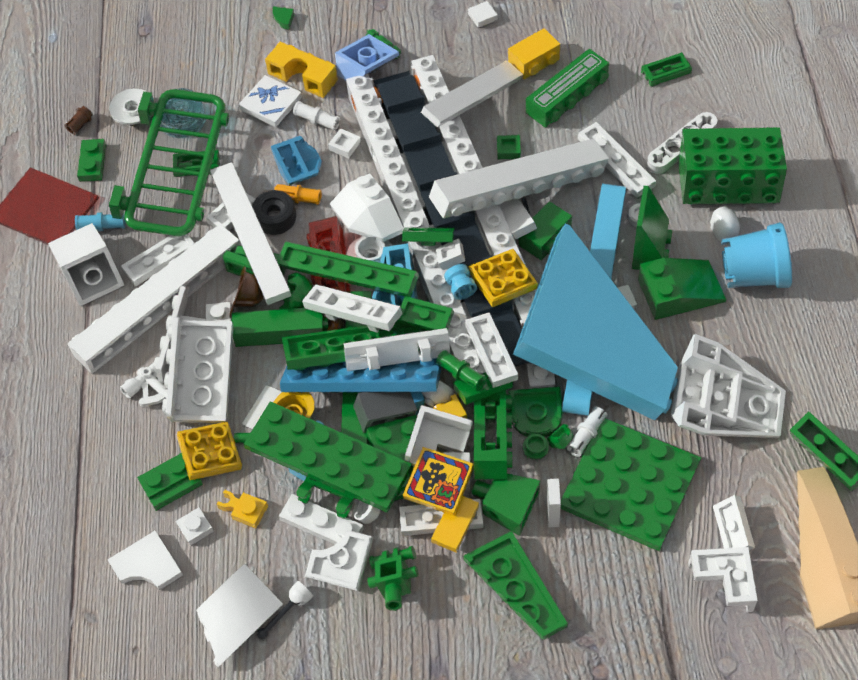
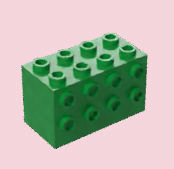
M780 127L682 129L678 165L683 204L780 203L787 172Z

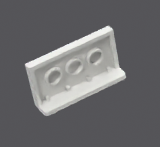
M174 317L173 324H169L168 337L171 339V349H167L166 361L170 365L169 374H165L164 386L165 389H168L167 399H163L162 411L170 422H227L234 325L232 321H188Z

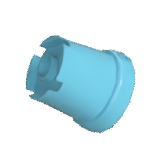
M783 223L771 224L764 230L721 239V245L728 244V247H724L725 251H722L725 278L733 279V282L727 284L728 288L775 285L777 288L791 287L792 263L788 238Z

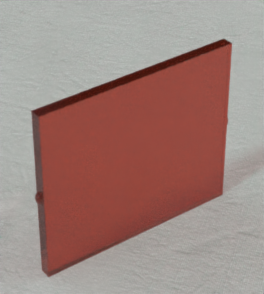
M30 167L1 202L0 225L48 245V243L72 233L76 229L75 216L87 215L99 197L96 194Z

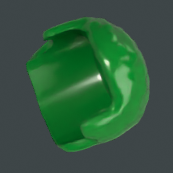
M295 272L290 274L287 279V286L291 297L283 299L284 304L279 309L304 308L302 301L313 288L312 283L305 275Z

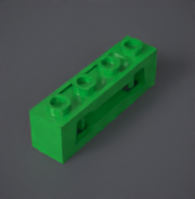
M506 390L474 402V480L507 479V468H513L512 452H507V448H512V432H507V429H512V413H506V410H512L511 394H506ZM485 412L486 419H495V413H497V449L495 443H486L485 450Z

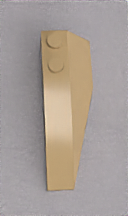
M825 467L798 470L800 579L815 629L857 624L858 543Z

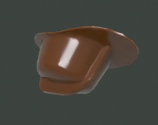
M246 266L243 267L238 291L229 318H231L235 308L254 307L262 302L264 298L255 275L247 272Z

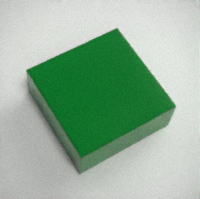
M520 135L497 136V160L521 158Z

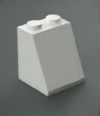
M93 223L48 243L79 306L124 286L108 248Z

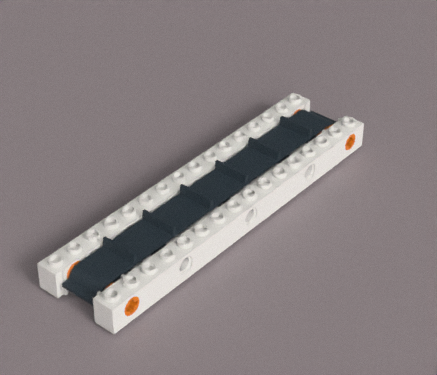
M430 55L412 60V75L409 71L374 81L368 74L346 79L348 96L385 192L389 196L403 227L454 228V240L459 239L464 250L465 262L460 264H465L468 269L473 264L510 249H514L524 263L499 205L494 204L483 207L478 211L473 210L472 212L462 213L459 216L443 219L429 198L435 180L483 168L460 115L437 127L421 113L425 105L449 93L434 56ZM405 241L410 247L413 263L419 274V279L428 302L453 308L454 314L448 328L450 354L461 361H467L470 367L480 374L486 372L466 329L465 320L490 313L514 366L528 363V361L513 355L536 290L495 307L490 305L478 285L476 292L472 296L462 300L455 299L451 292L452 286L448 285L444 278V274L448 269L442 271L438 264L436 252L437 247L449 242H436L434 246H423L421 242Z

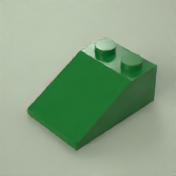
M645 185L643 186L632 260V269L635 270L640 269L641 263L669 257L670 250L665 249V244H671L673 231L668 229L669 218L650 187Z
M661 258L640 264L638 281L654 320L725 303L727 300L709 260Z

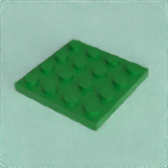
M605 418L597 430V436L595 438L592 437L560 500V509L660 552L700 464L701 457Z

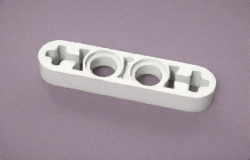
M703 112L696 116L648 155V170L654 174L666 172L679 161L680 151L674 153L669 151L668 148L676 146L680 149L682 129L716 128L717 117L709 112Z

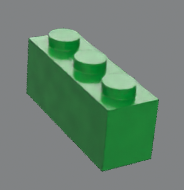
M808 411L789 430L791 437L853 492L858 487V455Z

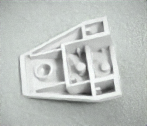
M694 334L677 370L676 378L678 382L674 389L671 415L677 425L701 435L779 438L781 436L786 390L719 342Z

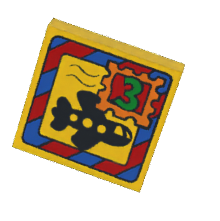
M423 447L403 493V498L455 516L474 469V464Z

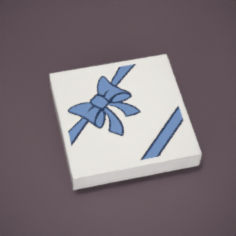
M264 75L238 105L241 111L277 127L293 109L295 104L300 101L302 93Z

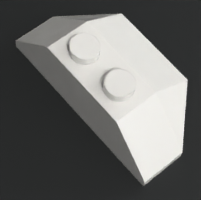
M371 174L360 176L356 180L349 182L330 203L331 208L349 232L365 237H373L378 241L384 242L402 234L404 229L389 196Z

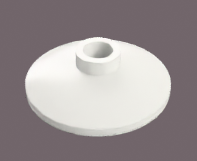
M134 88L118 93L109 105L111 117L116 122L124 125L140 123L138 106L142 93L145 90Z

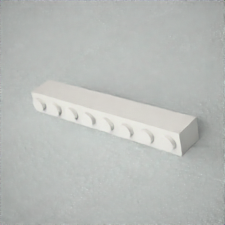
M593 138L435 180L429 198L443 219L459 216L465 212L478 211L490 205H499L508 200L520 199L533 193L538 194L544 190L559 188L565 184L577 183L590 177H598L604 172L609 158Z
M221 224L209 230L204 237L195 244L190 245L180 256L172 259L166 267L153 274L148 281L139 288L134 289L129 296L120 303L115 304L101 318L96 319L83 332L75 335L67 343L73 356L91 374L96 372L173 310L174 295H178L181 286L186 287L188 298L226 268L223 255L227 250L235 253L237 246H241L239 239Z

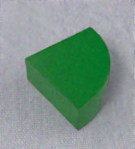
M273 6L274 20L281 28L289 30L295 15L294 9Z
M563 424L547 438V441L552 448L564 449L571 442L573 432L567 424Z

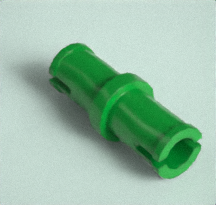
M447 350L442 351L438 355L436 364L452 373L453 378L458 381H464L476 391L483 388L487 377L471 368L467 361L459 360Z

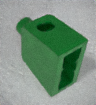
M507 473V479H493L491 484L477 480L474 484L472 495L484 499L482 509L486 517L520 536L540 493V481Z

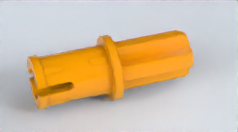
M277 184L274 189L287 193L295 203L307 202L319 205L322 198L321 189L303 188L301 185L295 187Z

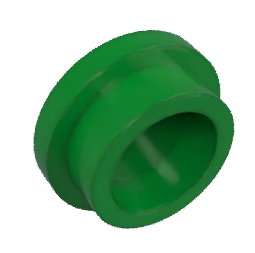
M531 434L523 442V452L530 459H542L549 452V443L544 436Z

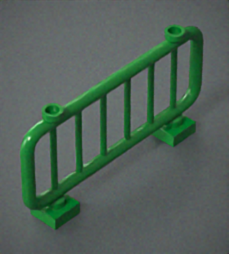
M170 89L162 93L158 102L155 103L152 92L143 91L138 106L140 123L150 125V129L130 196H126L124 186H114L109 202L112 218L122 219L125 210L124 219L131 229L171 236L186 235L193 230L196 221H203L204 208L200 207L221 126L227 127L229 123V113H225L226 105L223 99L213 94ZM172 98L212 103L217 107L215 116L165 108L168 100ZM168 113L213 120L210 134L160 127L163 114ZM158 132L208 138L205 153L155 146ZM153 150L203 157L200 172L151 165L149 162ZM147 169L198 176L195 190L144 184ZM142 188L193 195L189 210L138 203ZM136 207L188 215L186 223L180 227L141 222L134 219Z

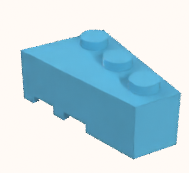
M408 243L383 247L380 263L414 270L413 256ZM415 286L411 297L418 299L417 287ZM375 290L373 291L372 299L401 307L405 296Z

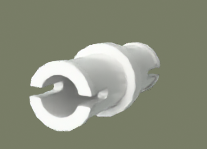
M300 101L294 106L293 114L310 120L311 124H320L333 131L339 126V116L324 112L318 106L314 108Z
M594 407L587 419L578 425V432L566 447L568 451L574 448L571 452L572 455L580 457L592 437L595 438L597 436L598 428L604 419L608 417L606 412L600 416L603 412L602 408Z

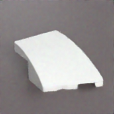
M246 564L241 566L197 609L200 622L205 628L204 633L207 642L210 641L215 655L214 663L217 667L232 655L283 605Z

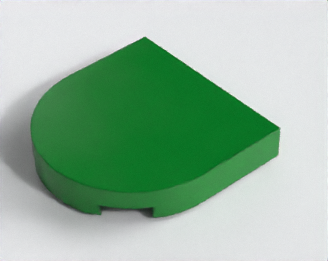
M560 387L508 390V394H511L512 410H510V413H512V425L520 434L526 437L531 434H540L548 437L559 428L563 416Z

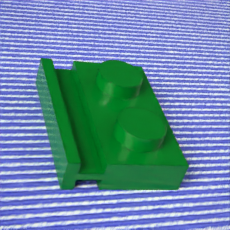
M182 453L137 477L155 511L203 485L200 478L189 480Z

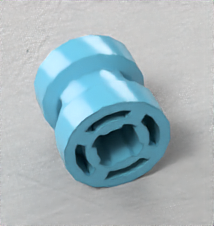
M465 264L454 265L445 272L444 278L447 284L452 286L451 292L455 299H466L476 292L477 285L470 278V271Z

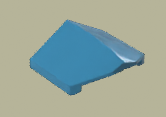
M297 136L271 146L279 172L289 186L319 174L322 160L317 150L305 142L303 137Z

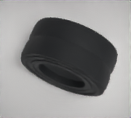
M279 190L266 191L260 194L253 202L252 208L265 234L279 235L287 232L296 221L295 205L287 193ZM272 209L280 210V213L276 216L268 215V212Z

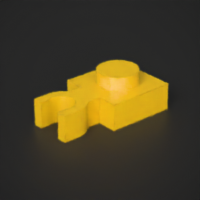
M224 490V497L230 499V501L225 504L218 501L216 504L218 509L226 512L232 511L231 517L233 520L256 529L268 508L267 501L244 492L239 499L232 492Z

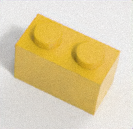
M545 28L508 48V61L523 74L522 78L524 80L560 60V43Z

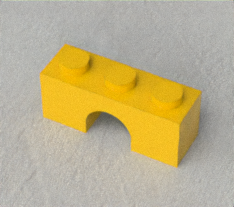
M281 41L265 58L269 75L287 82L294 74L303 73L302 78L305 90L322 98L327 95L338 81L336 65Z

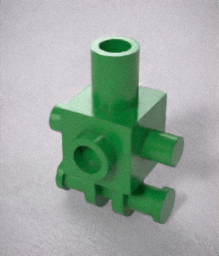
M413 546L402 550L397 547L393 549L391 554L386 550L382 551V555L369 557L370 566L373 570L375 569V576L367 579L369 588L378 587L385 599V607L388 610L396 611L402 607V596L411 594V579L419 576L417 567L408 568L404 561L416 559V552Z

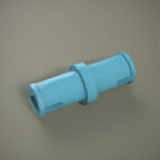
M98 212L97 215L75 216L76 230L93 223L98 231L112 228L125 229L124 213L122 219L112 218L111 214L103 215L102 212Z

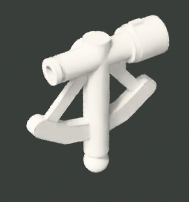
M154 363L149 367H141L137 372V377L126 380L120 386L121 392L129 399L142 388L143 398L139 400L141 407L156 405L163 402V399H167L168 389H165L163 383L158 382L157 372L153 371ZM148 384L158 392L157 395L149 397Z

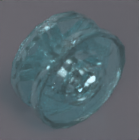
M178 88L179 90L193 91L190 89ZM172 98L168 100L165 108L205 114L202 102ZM164 113L160 127L199 132L203 128L206 119ZM164 132L168 136L174 138L190 137L188 135Z

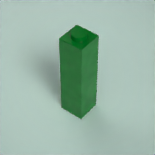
M305 308L232 313V322L234 324L233 341L235 347L283 344L282 337L327 331L329 319L324 316V313Z

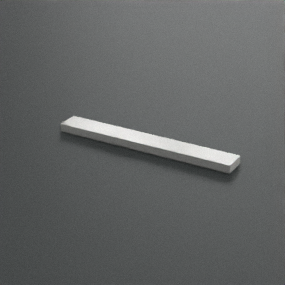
M231 162L210 170L267 305L291 297L287 283L233 163Z

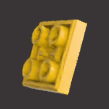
M514 249L469 266L470 275L492 307L538 288L537 281Z
M228 422L177 431V439L189 480L241 470L242 463Z

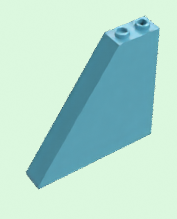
M565 223L554 241L513 355L650 419L656 420L662 413L666 414L671 406L672 399H669L678 382V379L675 378L678 367L572 227Z

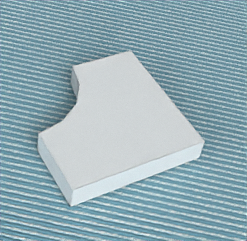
M345 530L341 540L333 547L325 550H312L305 577L359 591L373 537Z
M153 531L108 559L122 584L132 580H145L153 583L158 590H161L183 576L156 531Z

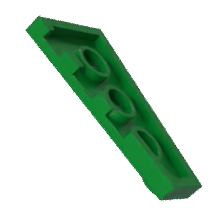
M512 531L463 555V560L542 640L568 627L566 619Z

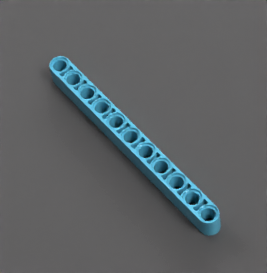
M602 183L590 252L610 279H612L626 186ZM567 380L562 412L589 416L593 391Z

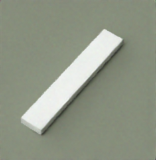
M506 60L425 105L421 113L435 126L440 127L518 82L523 74Z

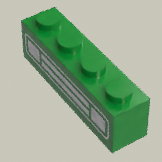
M589 48L526 98V114L544 128L552 122H556L567 110L573 109L577 102L589 96L592 90L607 81L609 77V62Z

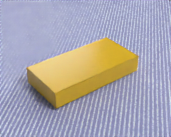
M462 496L455 516L447 513L443 514L431 537V542L457 553L479 508V502Z

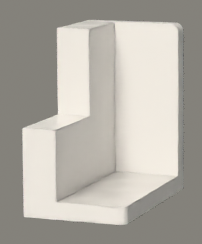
M421 405L405 454V461L415 467L423 447L436 451L437 447L453 452H464L473 421Z
M748 547L691 551L688 564L689 568L693 569L694 581L723 580L727 606L746 605L747 613L754 611L757 595Z

